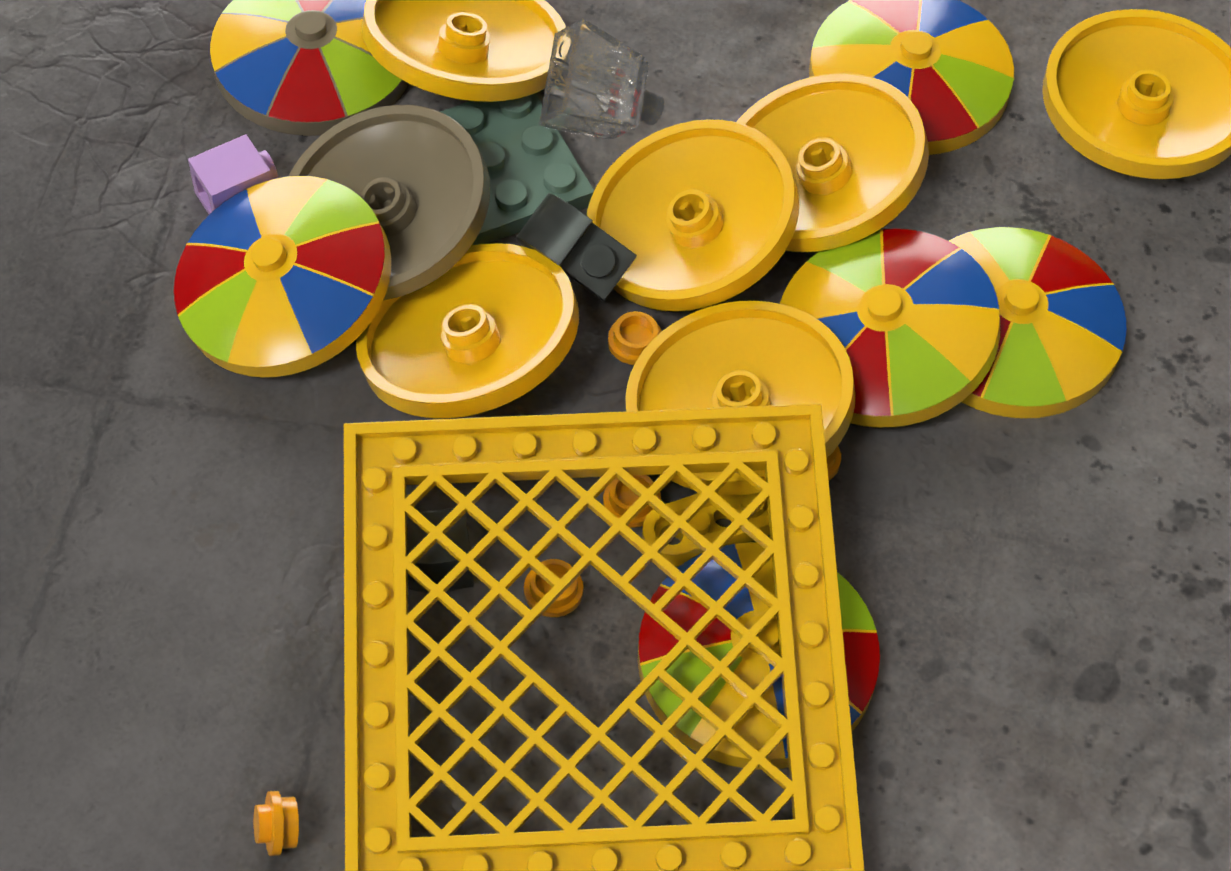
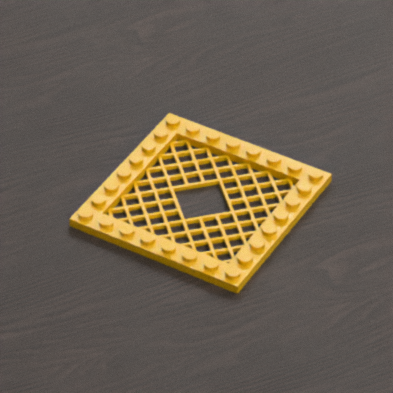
M822 403L344 423L345 871H865ZM753 470H765L766 481ZM721 472L709 486L693 474ZM735 473H738L760 492L741 513L717 494ZM661 474L648 489L633 477V475ZM676 475L700 494L680 516L656 496ZM601 477L588 491L572 479ZM615 478L619 479L639 496L620 518L616 517L596 500ZM517 480H540L527 494L512 482ZM556 480L579 499L559 521L535 502ZM480 482L466 497L451 484ZM495 483L518 501L497 524L475 505ZM406 485H419L407 497ZM435 485L458 504L437 526L433 525L414 508ZM766 501L768 503L770 538L749 521ZM708 502L732 521L713 543L688 523ZM647 505L652 507L671 524L651 546L628 527L630 522ZM587 507L610 526L590 549L567 530L571 523ZM526 510L550 529L529 551L506 532ZM466 512L489 531L468 554L445 535ZM407 516L428 534L408 555ZM740 529L765 549L745 571L720 551ZM679 532L703 551L700 557L684 574L660 554ZM619 534L643 554L623 576L618 574L599 557ZM558 537L581 556L561 579L537 559ZM497 540L520 558V561L499 582L476 562ZM436 542L459 561L438 584L433 582L415 566ZM771 558L775 596L753 578ZM712 559L736 579L717 601L692 582ZM650 562L654 563L675 581L655 604L630 584ZM590 564L679 641L599 728L509 649ZM529 567L552 586L531 610L507 590ZM467 570L491 589L469 613L446 593ZM408 574L429 592L409 613ZM744 587L770 607L750 630L724 609ZM683 589L708 610L688 632L683 630L663 612ZM499 597L522 617L517 625L501 641L477 621ZM437 601L441 602L461 620L439 643L435 642L415 624ZM776 616L780 656L757 637ZM716 617L741 638L721 661L696 641V638ZM469 628L492 648L488 655L471 672L447 652ZM409 633L430 651L410 673ZM748 646L752 647L774 666L772 671L754 690L729 669ZM687 648L712 669L691 693L666 672ZM501 657L525 677L503 701L479 681ZM438 660L443 662L462 680L440 704L416 684ZM780 676L782 677L785 717L762 698ZM720 677L746 698L725 722L700 701V698ZM657 680L662 682L683 701L662 725L637 704ZM533 685L557 706L536 730H533L511 710ZM470 689H473L495 709L472 734L448 713ZM409 692L432 712L411 734ZM753 706L779 727L759 751L733 730ZM690 709L694 710L716 730L696 754L670 733ZM628 712L654 733L632 757L607 736ZM565 715L569 716L590 735L587 741L569 760L544 739ZM503 717L527 738L505 763L480 742ZM440 720L464 741L441 766L417 745ZM785 737L787 739L790 779L766 759ZM724 738L750 759L748 764L730 784L703 762ZM661 741L687 762L666 787L640 765ZM598 744L624 765L602 790L576 768ZM535 747L560 768L538 793L513 772ZM472 749L497 771L474 796L449 775ZM410 753L433 773L412 797ZM758 767L784 789L783 793L764 814L737 792ZM695 770L721 792L700 817L673 795ZM631 773L657 795L636 820L609 798ZM568 776L594 798L572 823H569L546 802L549 796ZM505 779L530 801L507 826L482 805ZM441 782L465 803V806L443 829L438 827L418 808ZM791 799L793 819L772 820ZM728 800L752 820L749 822L709 823ZM665 803L689 823L685 825L645 826ZM601 806L625 826L622 828L581 829ZM537 809L561 829L558 831L517 832ZM474 812L497 832L495 834L453 835ZM411 816L433 836L412 837Z

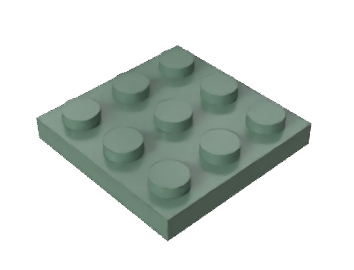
M536 93L506 101H469L440 111L458 122L470 134L484 158L489 173V207L483 226L472 245L488 244L519 233L548 193L561 198L578 210L589 206L594 189L548 113L547 119L552 121V123L546 121L545 108Z

